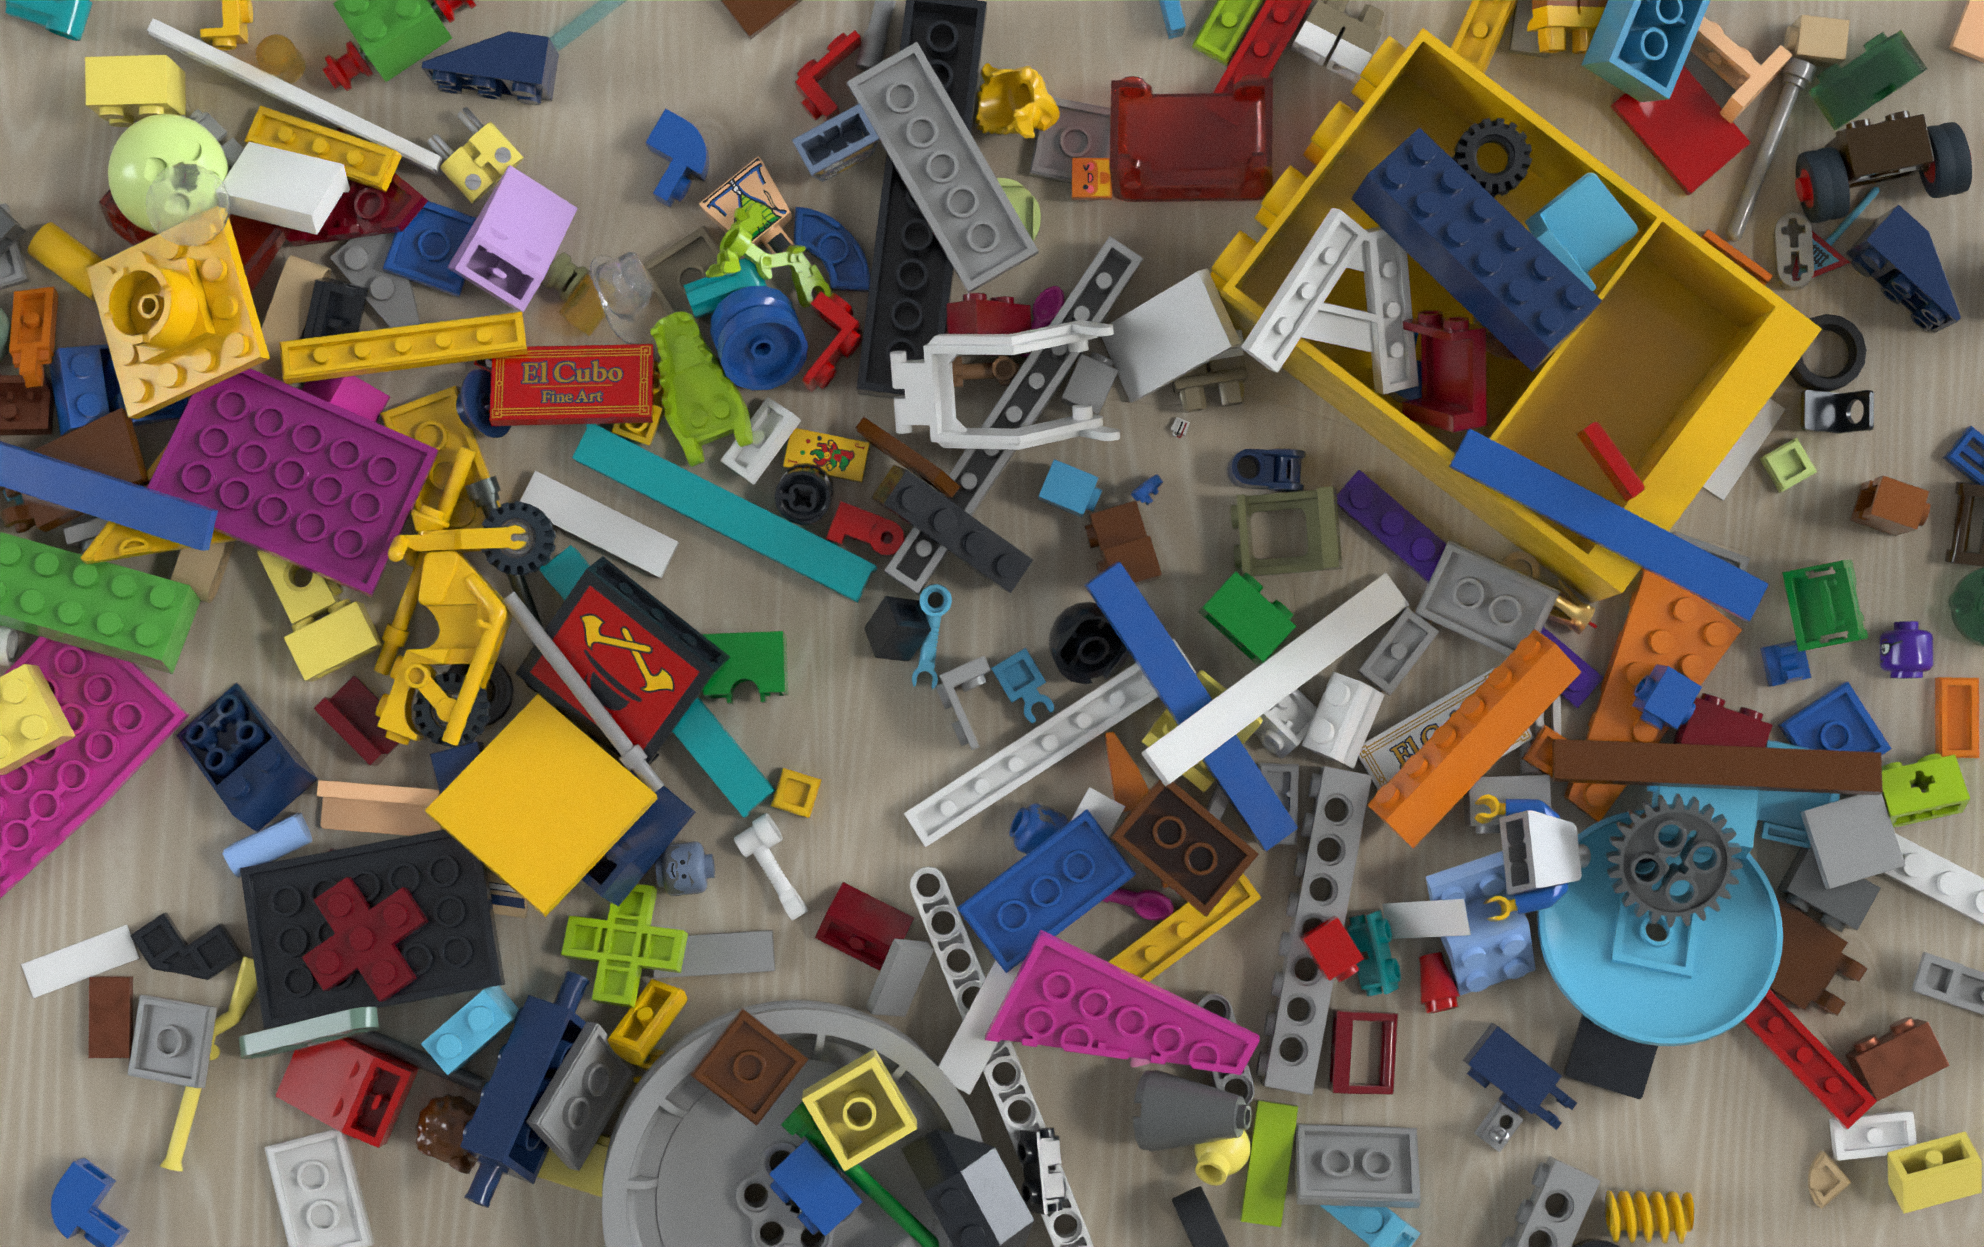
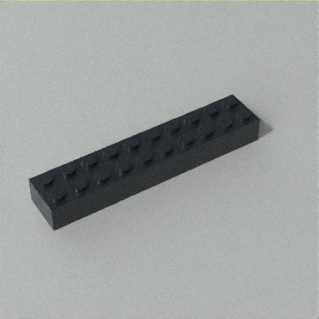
M906 0L900 51L915 42L919 44L972 135L987 16V1ZM887 153L856 389L858 395L894 399L896 396H905V389L893 388L890 352L906 351L907 360L924 359L923 346L927 345L934 336L946 334L947 304L951 301L954 268Z

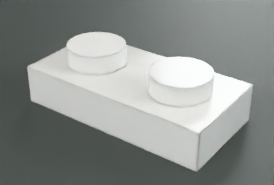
M769 397L765 399L750 420L753 444L740 447L735 440L720 460L753 485L801 422L796 415Z
M1910 1110L1866 1114L1849 1129H1844L1835 1118H1829L1833 1159L1837 1161L1885 1156L1887 1152L1917 1144L1914 1114Z

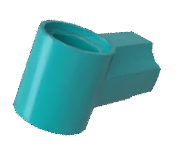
M5 0V13L9 16L44 26L49 32L61 37L81 41L93 3L89 0Z
M747 258L739 260L741 270L738 272L714 278L704 277L683 285L695 318L698 319L714 313L718 304L732 292L748 286H767L766 281L757 272L756 264Z

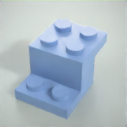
M1503 851L1426 876L1430 901L1464 899L1471 935L1440 937L1450 959L1454 983L1460 996L1470 992H1480L1488 986L1508 979L1521 978L1527 973L1536 970L1530 926L1525 914H1518V911H1513L1503 920L1497 922L1487 920V918L1499 916L1501 914V906L1497 902L1483 904L1486 899L1494 896H1502L1507 900L1515 899L1514 894L1507 895Z

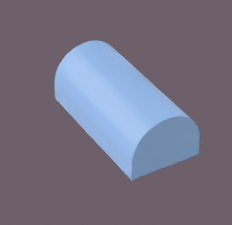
M297 812L229 845L223 850L222 854L231 871L239 878L241 877L240 868L270 863L311 843L312 836L302 813Z

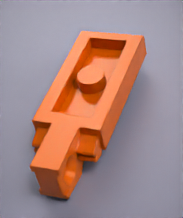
M55 286L14 291L9 352L13 358L14 367L19 368V374L25 380L26 388L43 386V365L51 364L52 356H54L59 297Z

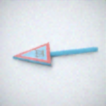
M1873 187L1826 241L1812 231L1814 274L1811 279L1851 264L1832 245L1880 192L1878 187ZM1797 255L1791 274L1793 281H1799L1800 275L1806 273L1805 268L1798 267Z

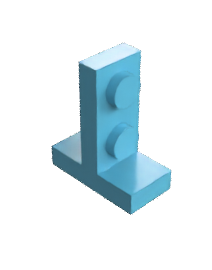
M1320 1205L1366 1242L1369 1247H1411L1421 1235L1418 1230L1388 1207Z

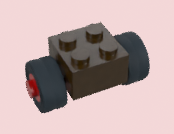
M1909 111L1889 114L1885 116V121L1871 124L1870 119L1850 122L1845 125L1846 129L1835 133L1836 137L1827 143L1825 148L1803 152L1798 155L1796 160V194L1805 216L1811 223H1821L1845 217L1850 207L1851 188L1909 177L1919 172L1928 195L1932 198H1942L1968 191L1972 182V157L1962 128L1955 122L1927 127L1924 114L1910 116Z

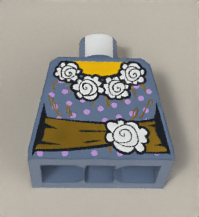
M859 103L792 139V142L810 175L824 182L871 157L877 147L879 137Z

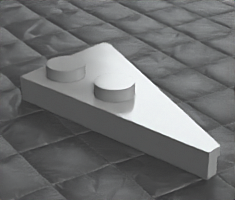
M395 233L350 239L330 256L331 260L352 284L369 288L366 300L390 328L421 324L411 281L383 271V266Z

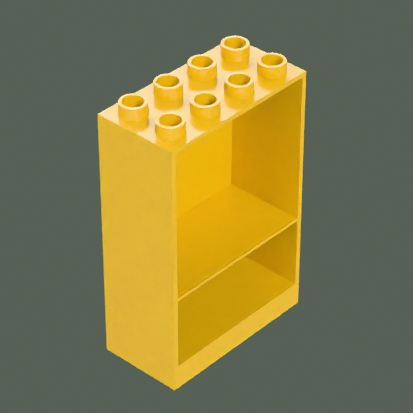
M1422 28L1407 48L1389 36L1360 74L1361 78L1351 91L1354 96L1365 104L1357 113L1340 100L1310 140L1312 142L1302 155L1316 166L1307 178L1290 165L1260 204L1262 207L1254 219L1268 229L1259 242H1256L1240 230L1212 266L1210 275L1220 293L1219 295L1235 331L1242 330L1243 339H1247L1331 208L1342 210L1363 229L1379 226L1351 198L1366 175L1417 129H1422L1439 147L1453 158L1456 144L1464 132L1474 123L1479 124L1483 119L1490 118V121H1495L1497 118L1505 119L1504 123L1507 125L1513 122L1517 125L1516 130L1519 133L1524 131L1526 134V144L1531 145L1532 151L1529 154V158H1532L1531 166L1528 168L1525 178L1515 189L1510 190L1508 194L1503 196L1500 194L1496 195L1494 199L1529 232L1530 230L1525 221L1587 173H1595L1635 222L1638 232L1633 238L1588 271L1589 276L1597 287L1592 292L1602 302L1587 320L1533 372L1486 328L1487 426L1473 428L1472 430L1669 532L1822 328L1427 30ZM1486 143L1480 146L1476 154L1477 163L1485 172L1498 173L1504 170L1507 165V153L1503 147L1496 143ZM1407 253L1413 318H1418V312L1438 310L1443 312V317H1467L1470 324L1485 327ZM1346 268L1324 302L1367 312L1364 272ZM1418 333L1415 348L1416 360L1421 361L1420 333ZM1301 337L1282 365V368L1521 550L1534 556L1538 563L1591 603L1622 594L1642 568L1450 468L1449 465L1467 430L1450 432L1412 421L1403 415L1402 403L1397 402L1388 394L1383 395L1375 392L1371 352ZM1594 421L1599 422L1645 486L1644 491L1626 502L1576 435Z

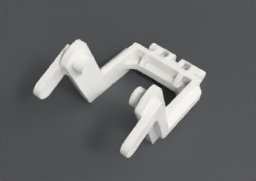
M1078 320L1013 334H938L927 345L923 346L924 359L907 360L906 351L890 352L893 388L905 389V396L894 397L896 433H911L912 425H930L931 442H938L943 448L1021 450L1078 436L1101 441L1119 440L1120 430L1104 427L1103 416L1093 414L1091 404L1073 405V416L1016 429L965 428L956 419L952 362L959 354L1016 355L1068 344L1069 352L1089 350L1088 340L1097 338V336L1113 335V325Z

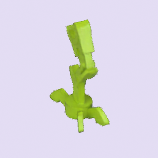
M758 203L751 204L746 212L741 207L736 208L734 217L737 222L731 225V228L723 237L720 244V252L717 255V264H712L706 272L707 278L720 277L740 271L739 259L744 256L756 264L757 272L764 280L772 278L771 268L788 266L791 269V277L797 292L798 301L803 308L810 307L811 302L814 300L811 295L812 289L816 291L817 295L821 291L826 296H831L830 287L825 282L816 264L811 265L802 252L805 251V246H789L785 252L776 254L764 252L751 243L752 234L749 232L763 224L760 205Z

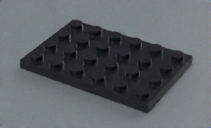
M445 830L240 868L264 1029L280 1027L354 1008L377 1007L378 1009L505 985L487 867ZM346 877L353 879L371 908L400 888H407L428 920L426 924L395 944L417 979L384 1002L378 1001L359 970L331 990L323 991L302 959V956L335 934L314 902V899Z

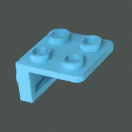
M1587 173L1525 221L1531 234L1591 291L1597 287L1589 276L1588 271L1633 238L1638 232L1635 222L1595 173Z

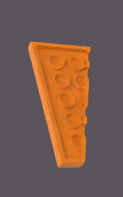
M1641 568L1642 574L1636 592L1633 591L1628 605L1630 609L1623 630L1619 631L1600 688L1602 692L1596 710L1592 712L1588 723L1590 728L1586 740L1659 743L1670 727L1663 726L1662 730H1658L1640 719L1643 712L1632 706L1636 699L1634 692L1640 680L1646 675L1650 676L1655 665L1658 664L1673 668L1701 686L1742 629L1702 598ZM1569 782L1564 798L1591 819L1599 822L1627 785Z

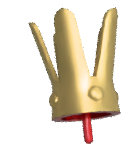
M1559 579L1560 586L1570 596L1560 590L1554 605L1563 612L1552 609L1547 619L1568 626L1570 630H1573L1578 635L1587 625L1596 629L1597 625L1590 621L1595 608L1581 602Z

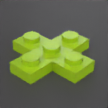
M637 884L619 907L610 903L607 920L569 916L561 955L569 959L599 962L591 999L594 1002L635 1008L642 968L681 973L688 933L684 930L651 926L657 889L654 886Z

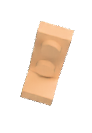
M1703 17L1690 48L1693 54L1736 90L1719 113L1730 123L1770 84L1793 56L1780 45L1760 65L1754 60V57L1747 49L1734 43L1724 34L1722 28L1717 23Z

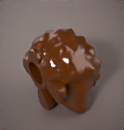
M446 1094L443 1097L431 1098L428 1105L419 1112V1118L415 1126L417 1150L422 1154L449 1163L458 1172L470 1174L478 1159L462 1149L460 1145L463 1141L464 1128L473 1119L478 1106L473 1105L462 1096Z

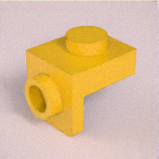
M222 0L223 27L200 29V38L206 44L212 45L216 49L229 51L236 49V44H248L247 23L253 22V7L251 0Z

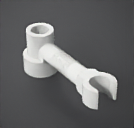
M765 813L752 821L753 826L735 836L734 841L744 857L747 858L754 854L760 866L763 867L762 869L765 870L766 876L771 880L772 886L779 895L786 913L793 921L808 912V909L796 890L791 886L787 877H785V874H783L777 861L774 860L775 858L770 848L781 842L783 837L768 813Z

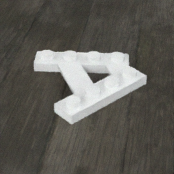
M1331 208L1241 348L1267 369L1277 373L1301 337L1371 352L1375 392L1384 395L1419 386L1414 332L1403 329V320L1413 319L1407 252L1380 226L1363 229L1342 210ZM1346 268L1364 272L1367 312L1324 302Z

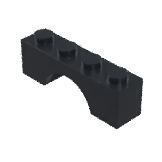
M893 465L871 497L901 520L918 529L953 553L965 565L992 584L1009 593L1013 591L1033 561L1032 558L914 474L899 466Z

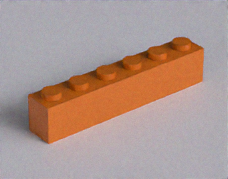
M1534 629L1526 638L1519 642L1516 649L1506 660L1490 673L1485 682L1462 702L1460 708L1442 726L1435 730L1432 737L1415 755L1405 762L1401 770L1378 790L1376 796L1367 806L1394 833L1414 848L1579 676L1581 671L1553 641Z

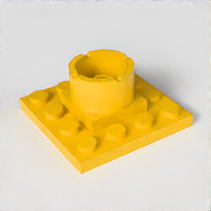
M216 206L87 268L128 418L140 419L270 359L228 212L225 208Z

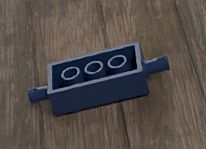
M566 971L564 980L553 1003L528 995L524 1006L518 1010L513 1031L508 1042L500 1049L497 1058L498 1064L490 1081L484 1085L481 1091L480 1103L473 1119L466 1124L463 1131V1141L460 1147L478 1159L477 1163L480 1164L470 1188L464 1196L465 1199L482 1207L489 1208L490 1201L503 1174L532 1184L535 1183L550 1148L527 1124V1120L586 1024L575 1012L587 986L590 984L587 978L577 973Z

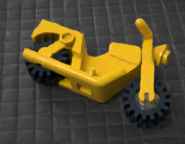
M507 502L501 504V507L498 509L494 508L489 512L491 515L488 519H484L482 523L483 528L444 530L450 526V523L443 521L446 513L422 505L420 512L412 509L411 515L418 535H397L394 537L388 550V557L393 562H398L404 558L408 566L414 567L419 552L427 553L423 559L418 601L434 614L440 631L438 639L430 647L406 650L404 656L398 655L390 674V678L395 679L390 694L384 693L375 713L376 716L380 717L377 726L387 730L386 738L409 745L410 739L421 741L423 737H428L435 744L452 747L470 743L484 732V727L490 720L489 709H491L485 689L513 616L503 604L502 596L466 557L459 552L482 551L490 565L510 575L524 576L541 570L540 567L550 561L549 557L555 551L554 539H556V532L553 530V523L550 518L539 508L524 502ZM470 664L466 675L457 673L438 675L437 670L431 666ZM416 688L419 691L416 695L418 697L417 702L413 705V711H416V718L414 720L416 725L420 726L421 731L416 728L412 719V702Z

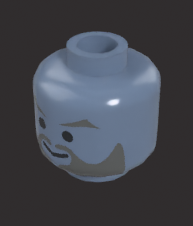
M696 841L669 844L655 862L658 887H665L666 892L670 896L703 893L707 888L708 879L715 878L713 854H705L701 843Z

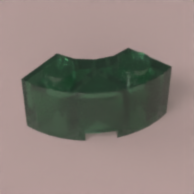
M1901 30L1890 37H1887L1883 31L1863 45L1866 50L1865 53L1842 68L1836 62L1816 76L1820 83L1810 89L1808 93L1834 131L1928 70Z

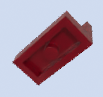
M355 675L331 698L324 697L313 708L370 766H378L400 744L386 738L387 730L377 726L380 717L376 716L375 713L380 700Z
M843 882L826 912L815 938L881 971L893 940H904L914 917Z

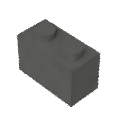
M1800 847L1777 889L1787 894L1785 902L1807 913L1809 908L1823 915L1820 922L1842 933L1844 928L1851 930L1859 929L1881 888L1866 879H1861L1826 890L1813 850Z

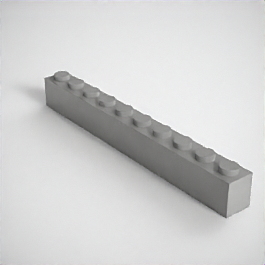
M1109 236L1049 326L1078 320L1103 323L1140 268L1143 258ZM1068 344L1032 351L981 428L1016 429L1034 425L1082 352H1069ZM966 449L948 475L960 488L952 498H946L973 516L1017 450ZM913 527L884 571L885 574L919 596L949 551Z

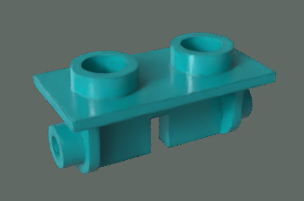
M1377 910L1366 915L1367 921L1365 914L1349 917L1350 925L1347 926L1349 936L1360 952L1367 951L1369 959H1363L1356 964L1359 968L1357 973L1361 990L1365 989L1368 997L1382 994L1381 986L1383 987L1384 995L1399 989L1398 982L1401 980L1400 966L1397 959L1392 958L1389 946V942L1392 940L1391 927L1386 918L1383 919L1382 911Z

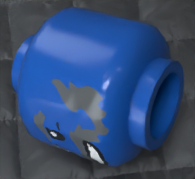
M1034 803L1027 808L1022 807L1018 810L1010 827V837L1014 838L1015 848L1027 855L1068 824L1069 821L1065 814L1043 804Z

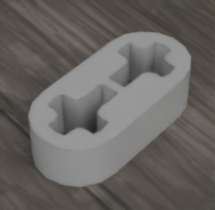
M1791 212L1779 218L1774 228L1773 239L1777 281L1782 287L1796 291L1807 286L1813 277L1814 255L1810 221L1800 213ZM1790 222L1795 223L1796 229H1803L1804 232L1798 235L1796 248H1790L1789 235H1782L1781 232L1787 229ZM1792 255H1797L1798 267L1805 268L1806 273L1800 275L1799 281H1793L1791 274L1784 273V270L1789 269L1791 265Z

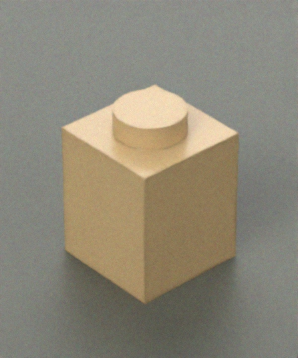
M1801 15L1792 26L1787 27L1784 48L1789 50L1793 55L1792 58L1804 60L1814 66L1836 68L1846 59L1850 20Z

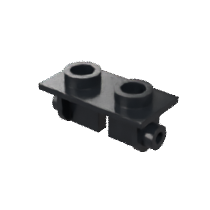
M1054 1127L1039 1128L1038 1131L1019 1130L1020 1141L1017 1145V1154L1024 1171L1021 1194L1027 1208L1032 1213L1043 1215L1048 1214V1212L1063 1210L1062 1202L1066 1201L1063 1172H1048V1166L1062 1164L1059 1135H1055Z

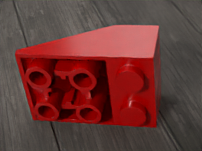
M343 1038L295 1050L275 1096L346 1135L380 1148L388 1143L419 1068L352 1039Z

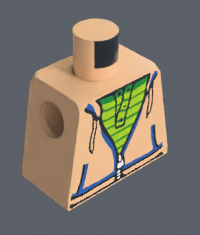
M759 156L699 203L704 214L725 233L728 232L733 223L737 222L734 217L736 208L741 207L746 212L751 204L758 203L762 212L763 224L749 231L752 234L751 243L757 247L763 243L771 254L785 252L789 246L794 245L782 229L793 219L792 214Z

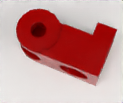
M840 501L826 540L842 546L846 536L870 545L873 551L880 556L891 557L901 547L905 537L902 528L894 521Z

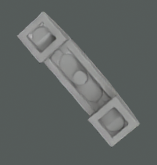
M1923 952L1911 991L1984 1015V972Z

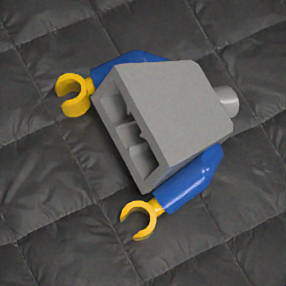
M1487 794L1481 796L1475 802L1476 805L1484 804L1491 809V814H1476L1474 819L1479 823H1489L1496 815H1506L1499 818L1507 895L1514 894L1515 899L1510 900L1502 896L1486 899L1483 904L1497 902L1501 906V914L1487 918V920L1491 922L1503 920L1513 911L1523 914L1550 908L1567 893L1568 883L1581 879V868L1588 866L1591 853L1586 845L1578 844L1577 828L1573 822L1560 819L1559 814L1545 802L1538 799H1506V803H1499L1496 797Z

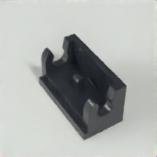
M328 277L316 279L303 339L359 332L369 288Z

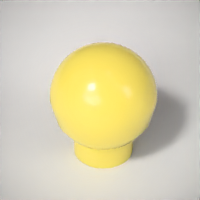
M1244 1131L1239 1138L1196 1144L1194 1151L1198 1161L1195 1168L1197 1176L1203 1182L1217 1186L1223 1184L1227 1176L1237 1173L1246 1164L1250 1156V1141L1247 1133Z

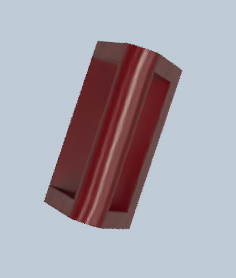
M1333 1009L1328 1088L1332 1093L1394 1094L1398 1013ZM1353 1020L1382 1021L1378 1084L1350 1083Z

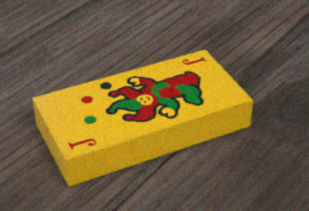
M796 428L789 437L783 467L791 468L796 464L811 463L820 466L830 477L862 483L870 443ZM813 468V471L820 472L818 469Z

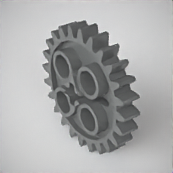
M1675 794L1672 804H1667L1664 797L1658 795V807L1652 808L1646 800H1643L1642 807L1644 813L1639 815L1630 809L1628 813L1633 822L1630 825L1623 822L1617 823L1623 835L1622 837L1611 836L1609 838L1610 843L1618 848V851L1606 853L1608 861L1617 864L1607 869V873L1610 878H1620L1612 885L1615 893L1627 891L1621 899L1625 907L1637 902L1634 908L1637 917H1641L1649 910V919L1652 924H1656L1661 915H1663L1668 927H1672L1675 918L1681 916L1686 926H1690V914L1696 913L1704 921L1706 920L1704 908L1707 906L1717 912L1720 911L1716 901L1718 896L1731 899L1732 896L1725 886L1726 884H1739L1738 878L1731 873V870H1737L1743 866L1740 860L1731 856L1738 854L1742 849L1738 843H1728L1737 834L1733 828L1722 829L1727 822L1723 814L1712 818L1715 809L1710 803L1699 810V800L1697 797L1693 796L1686 806L1680 794ZM1664 826H1678V834L1674 839L1663 841L1658 838V834ZM1690 831H1696V835L1686 843L1687 835ZM1708 846L1713 849L1709 860L1703 863L1693 861L1694 852L1698 848ZM1679 855L1682 859L1679 865L1676 863L1668 865L1666 861L1668 856L1676 858ZM1644 858L1655 860V867L1651 872L1647 874L1635 872V867L1640 860ZM1662 878L1660 887L1657 890H1653V884H1656ZM1678 880L1689 882V888L1685 894L1674 896L1669 893L1670 887L1674 882Z

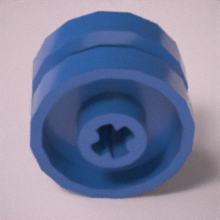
M748 286L732 292L723 299L711 316L710 333L726 376L737 386L753 391L770 390L786 384L799 373L807 359L808 343L793 304L780 290L768 286Z

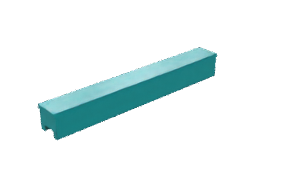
M596 424L586 425L587 429L572 457L576 462L857 603L872 574L878 569L876 565Z
M570 545L547 565L541 566L539 571L565 601L590 565L579 551ZM697 697L675 727L673 733L742 817L747 818L753 809L776 790L703 701Z

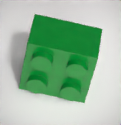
M1235 571L1202 606L1198 613L1252 662L1259 665L1272 654L1296 627L1290 621L1294 615L1277 599L1270 603L1261 595L1260 592L1264 589L1263 586L1249 573L1245 572L1240 576Z

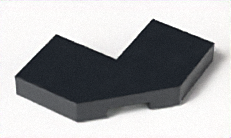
M163 913L130 935L152 969L205 980L214 978L244 956L223 923L218 924L188 945L168 913Z

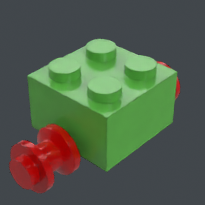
M338 0L333 5L361 46L359 48L361 53L350 40L346 43L347 53L338 59L331 55L324 57L328 65L322 70L335 89L343 86L346 91L352 89V78L360 73L367 77L374 74L367 62L371 61L385 82H387L452 39V36L438 17L442 15L440 10L449 23L455 21L454 11L463 5L473 9L476 7V4L473 0H435L436 4L432 0L429 2L428 0Z

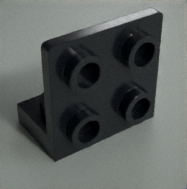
M1582 1014L1564 1074L1567 1077L1641 1099L1658 1046L1641 1044L1612 1034Z

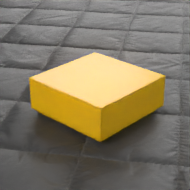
M783 768L771 806L810 818L822 780Z

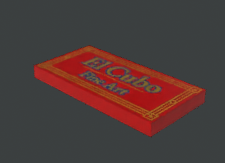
M653 344L527 347L528 354L492 358L489 418L491 426L653 423Z

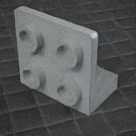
M985 656L939 675L942 684L935 686L944 708L948 709L952 706L959 721L952 723V726L961 746L969 743L971 750L979 748V745L954 688L962 686L963 691L967 692L986 683L984 675L989 674L991 670Z

